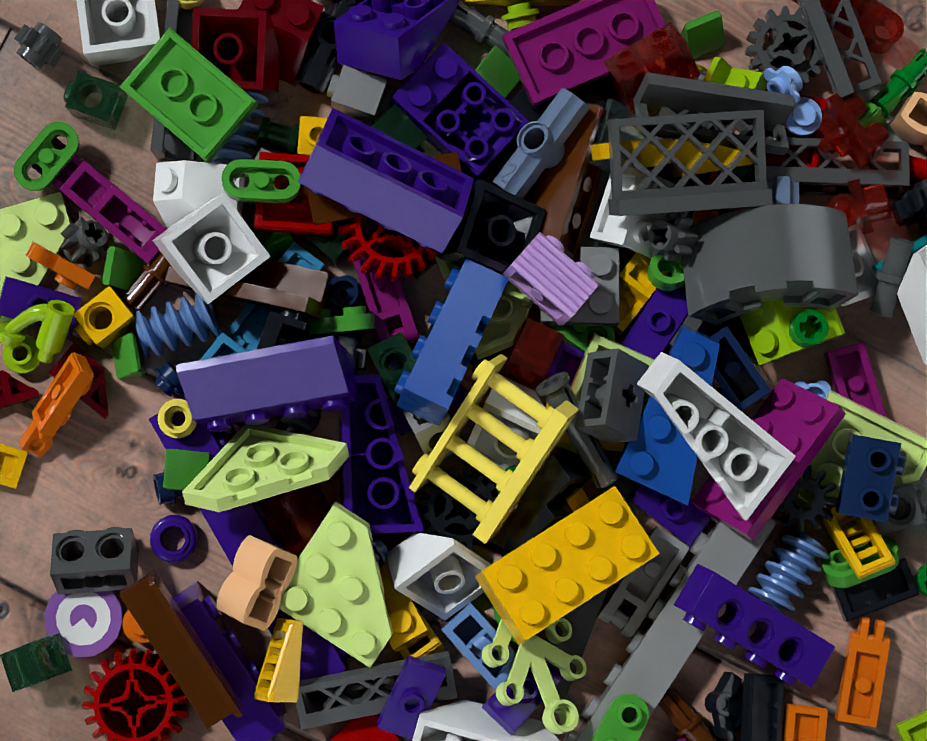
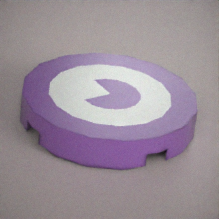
M56 591L49 599L44 613L45 629L52 643L63 653L76 657L96 656L109 649L120 637L123 628L124 606L114 591L59 595Z

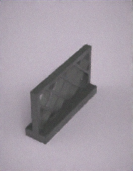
M764 110L608 119L612 199H608L609 215L629 216L773 205L772 189H767ZM752 118L753 136L743 145L730 131L740 119ZM718 120H730V121H729L728 124L724 127ZM703 121H709L720 132L707 148L692 135ZM693 122V123L688 127V129H686L685 127H683V126L680 124V123ZM664 124H671L682 134L669 151L654 138L655 134ZM641 125H654V126H653V128L648 132V131H647L644 127H642ZM633 126L644 137L631 153L620 144L619 127ZM725 137L739 150L727 166L712 154ZM686 140L691 142L702 153L689 169L674 156ZM649 142L664 155L651 172L636 159ZM753 146L754 154L751 151H749ZM621 154L626 158L622 164ZM744 156L754 164L755 181L742 182L732 173V170ZM707 158L721 171L720 175L711 185H705L694 175ZM670 161L684 175L674 187L667 188L656 176ZM632 163L646 178L636 190L622 191V173ZM726 177H728L733 182L721 184L726 179ZM690 179L696 186L684 185ZM651 182L657 187L654 189H646V187Z

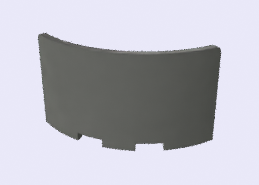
M775 204L728 212L694 225L693 227L698 235L696 245L692 249L691 255L682 254L688 316L716 325L746 313L762 310V302L783 300L784 307H812L832 311L858 296L847 217L843 211L834 208L808 204Z

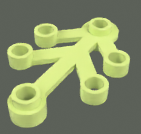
M560 618L545 628L546 637L554 644L569 640L572 636L570 622L565 618ZM502 619L493 642L486 645L482 650V660L491 668L505 664L510 655L508 645L512 634ZM556 625L562 630L561 637L556 632ZM534 635L519 645L507 681L497 686L496 697L504 706L519 703L524 696L523 685L530 667L545 705L542 716L544 726L554 734L572 731L579 721L578 710L572 702L565 699L560 700L546 661L558 667L561 676L567 681L582 678L587 671L586 663L582 657L578 655L571 656ZM493 648L499 653L498 661L492 656ZM570 662L575 665L576 674L571 671ZM507 686L513 691V699L507 695ZM554 713H557L559 716V724L555 720Z

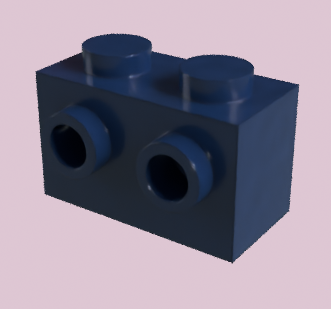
M732 324L711 336L720 343L714 378L720 385L716 389L717 392L742 411L774 389Z
M849 434L838 494L839 504L836 506L837 513L882 522L888 521L889 514L895 515L899 500V491L893 490L895 476H902L906 461V452L900 451L901 443Z

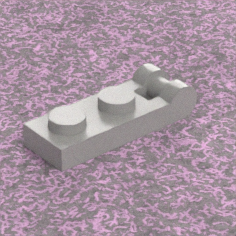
M658 526L654 528L649 538L660 554L623 577L597 616L605 624H608L610 621L621 629L620 633L628 639L633 637L690 548ZM624 599L636 606L630 616L618 609Z

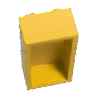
M616 486L486 567L475 578L517 644L520 645L660 553Z

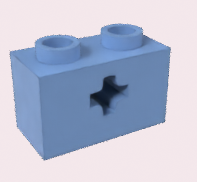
M470 602L445 624L441 630L495 690L500 683L508 678L516 652L508 645L510 654L508 661L495 668L488 667L483 662L482 650L486 645L493 642L496 630ZM493 648L492 656L498 661L499 653Z

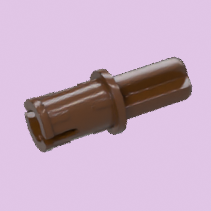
M161 251L149 266L144 264L142 268L145 271L123 297L124 301L136 311L143 310L162 285L167 287L169 284L165 279L168 268L171 265Z
M672 687L669 688L658 705L678 728L676 731L678 736L683 735L687 741H718L701 721L703 717L701 713L695 714L677 690Z

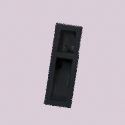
M574 453L552 455L538 471L523 494L513 515L505 539L502 557L574 512L567 501L592 477Z

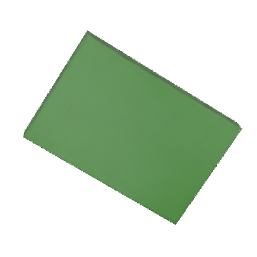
M170 27L120 86L122 90L208 163L211 162L259 105L256 100Z

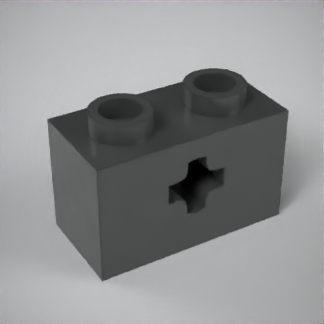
M620 349L588 353L575 428L605 443L637 441L645 393L637 383L648 370L649 365Z

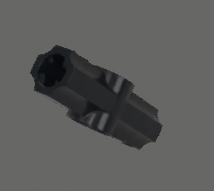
M333 0L325 18L317 25L316 37L295 77L297 84L314 94L326 95L333 74H336L340 64L337 60L336 44L326 42L325 36L329 32L335 31L334 21L363 0Z

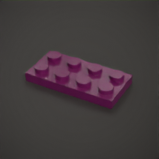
M583 0L502 35V41L533 108L554 99L561 88H565L570 92L668 51L674 46L673 39L654 0Z
M782 378L751 420L796 457L747 521L742 519L711 475L691 502L697 509L754 541L845 417L846 413L839 405Z

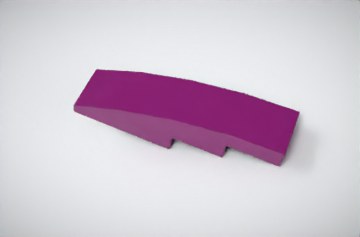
M57 138L53 141L55 149L61 150L66 147ZM78 155L72 158L51 183L146 263L149 264L160 251L152 240L167 229ZM32 166L35 171L42 175V168L40 166Z

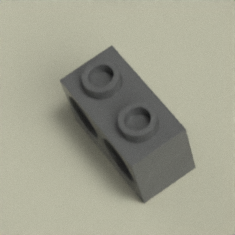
M110 527L106 530L96 531L70 530L67 533L53 534L50 576L58 595L124 590L137 582L139 548L132 528ZM120 554V555H119L118 557H116V558H110V557H112V556H114V555ZM81 557V558H79V559L76 560V561H71V560H73L74 558Z

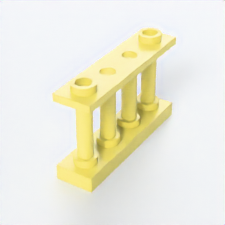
M503 354L490 361L484 359L478 365L471 377L475 384L430 455L425 453L414 466L412 473L416 477L409 486L412 491L416 492L431 481L477 515L475 519L480 524L472 535L484 544L499 532L579 411L576 406L567 400L555 409L552 406L546 408L501 376L499 371L508 359ZM489 387L538 421L536 426L541 428V431L535 440L531 438L524 439L478 405ZM469 419L517 453L516 458L520 460V463L514 472L511 469L505 471L458 437ZM449 450L497 484L495 488L500 493L494 502L491 500L485 502L439 468Z

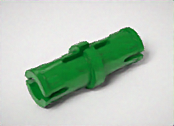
M920 49L902 69H896L891 74V80L870 99L869 102L881 107L885 118L906 97H910L914 92H917V86L927 77L926 49Z

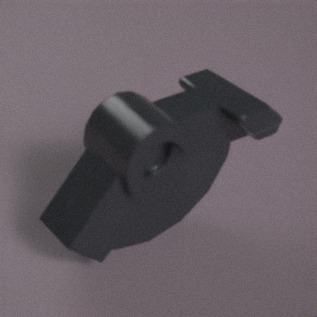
M724 671L715 690L708 693L705 698V708L712 714L714 726H711V731L718 741H738L734 730L742 722L743 685L741 684L742 679L733 672Z

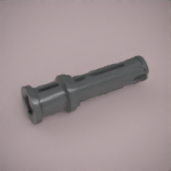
M567 372L557 373L536 387L538 395L544 396L548 405L554 409L566 400L579 409L580 400L576 398L568 383L570 377ZM576 414L565 432H567L574 448L592 476L591 478L597 488L609 486L619 478V474L615 472V468L608 459L599 440L575 428Z

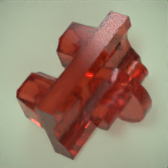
M835 93L827 98V106L822 111L824 123L818 129L824 135V138L818 144V148L822 153H828L834 149L840 158L849 154L858 168L861 169L870 163L875 152L885 144L889 134L882 124L877 121L863 128L857 119L864 116L867 108L858 93L840 98Z
M860 179L848 181L852 195L839 194L833 197L827 206L843 211L847 217L848 228L858 223L863 234L874 232L872 222L893 218L884 183L863 188Z

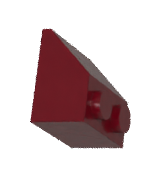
M242 0L239 10L269 11L280 50L279 80L296 87L295 77L316 37L317 25L326 16L325 7L311 0Z
M193 7L191 45L241 89L279 92L280 50L269 11Z

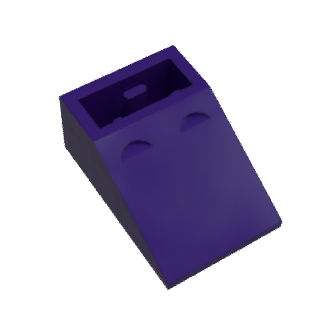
M363 0L334 21L338 63L398 80L404 79L424 63L460 0Z
M445 42L392 96L389 108L409 127L444 154L458 152L460 165L476 177L520 132L521 128L529 122Z

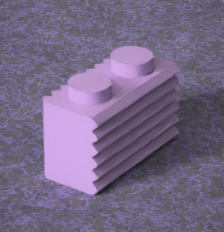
M539 232L506 269L503 275L509 278L510 283L515 284L516 288L520 289L523 294H526L528 299L533 300L534 304L544 310L547 315H550L552 320H555L558 325L562 326L572 318L599 286V283L593 279L594 273L587 265L582 262L575 263L564 253V246L559 240L550 235L544 236Z

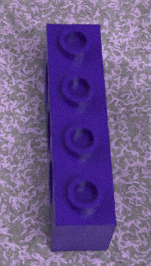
M700 564L696 565L674 603V606L686 612L682 620L703 632L707 626L717 631L713 637L715 640L732 650H735L739 644L747 649L744 654L745 658L762 668H765L767 663L777 667L773 675L792 686H795L799 680L812 688L835 648L834 645L718 573ZM724 604H726V611L719 618V610ZM756 623L754 633L749 636L751 626ZM786 641L784 650L779 654L781 645Z

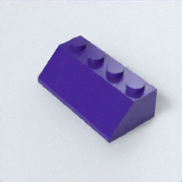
M332 108L298 183L306 186L314 194L324 195L343 204L351 212L361 213L379 222L381 226L388 230L398 231L414 239L424 248H432L443 253L464 216L474 178Z
M334 336L176 365L177 375L193 420L207 428L210 432L226 431L231 429V424L245 421L248 425L265 424L270 421L269 417L284 415L286 418H299L308 415V410L323 408L324 411H338L347 407L346 403L358 401L352 355Z

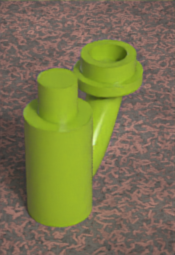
M51 300L48 304L32 306L10 322L0 323V343L9 347L19 346L21 341L26 338L27 331L25 328L34 322L41 321L35 343L37 348L40 349L37 358L43 363H52L54 355L62 352L75 309L69 303L61 300Z

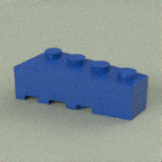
M467 258L461 270L453 266L444 285V288L450 291L445 303L436 302L427 321L434 326L428 338L420 335L411 354V357L417 359L411 373L406 370L403 371L394 389V392L400 394L396 404L397 407L437 426L441 424L509 278Z
M682 324L668 355L680 360L712 387L720 343L718 340ZM650 395L641 411L637 441L626 442L616 464L615 472L688 506L698 456L658 401Z

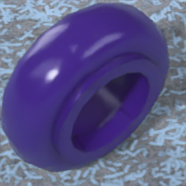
M168 515L161 518L153 526L150 533V545L154 554L168 563H179L188 559L194 553L198 544V533L194 524L188 518L180 515ZM177 527L183 531L185 542L179 550L171 551L165 547L163 535L168 529Z

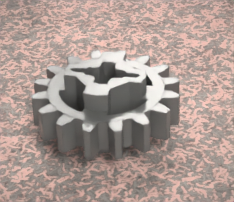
M787 6L782 7L779 16L770 9L765 15L766 22L760 18L755 21L753 27L756 31H750L746 38L748 42L754 44L748 46L745 50L746 56L754 57V60L748 66L749 70L759 68L764 74V71L768 68L777 71L778 69L774 66L779 68L789 66L800 75L803 87L809 82L808 75L816 79L821 72L818 66L823 65L806 21L802 18L803 13L800 7L794 15L789 13ZM766 33H769L768 39L771 45L763 51V39ZM782 44L785 47L796 46L792 53L789 50L778 51ZM811 46V57L806 65V58L803 53L807 47Z

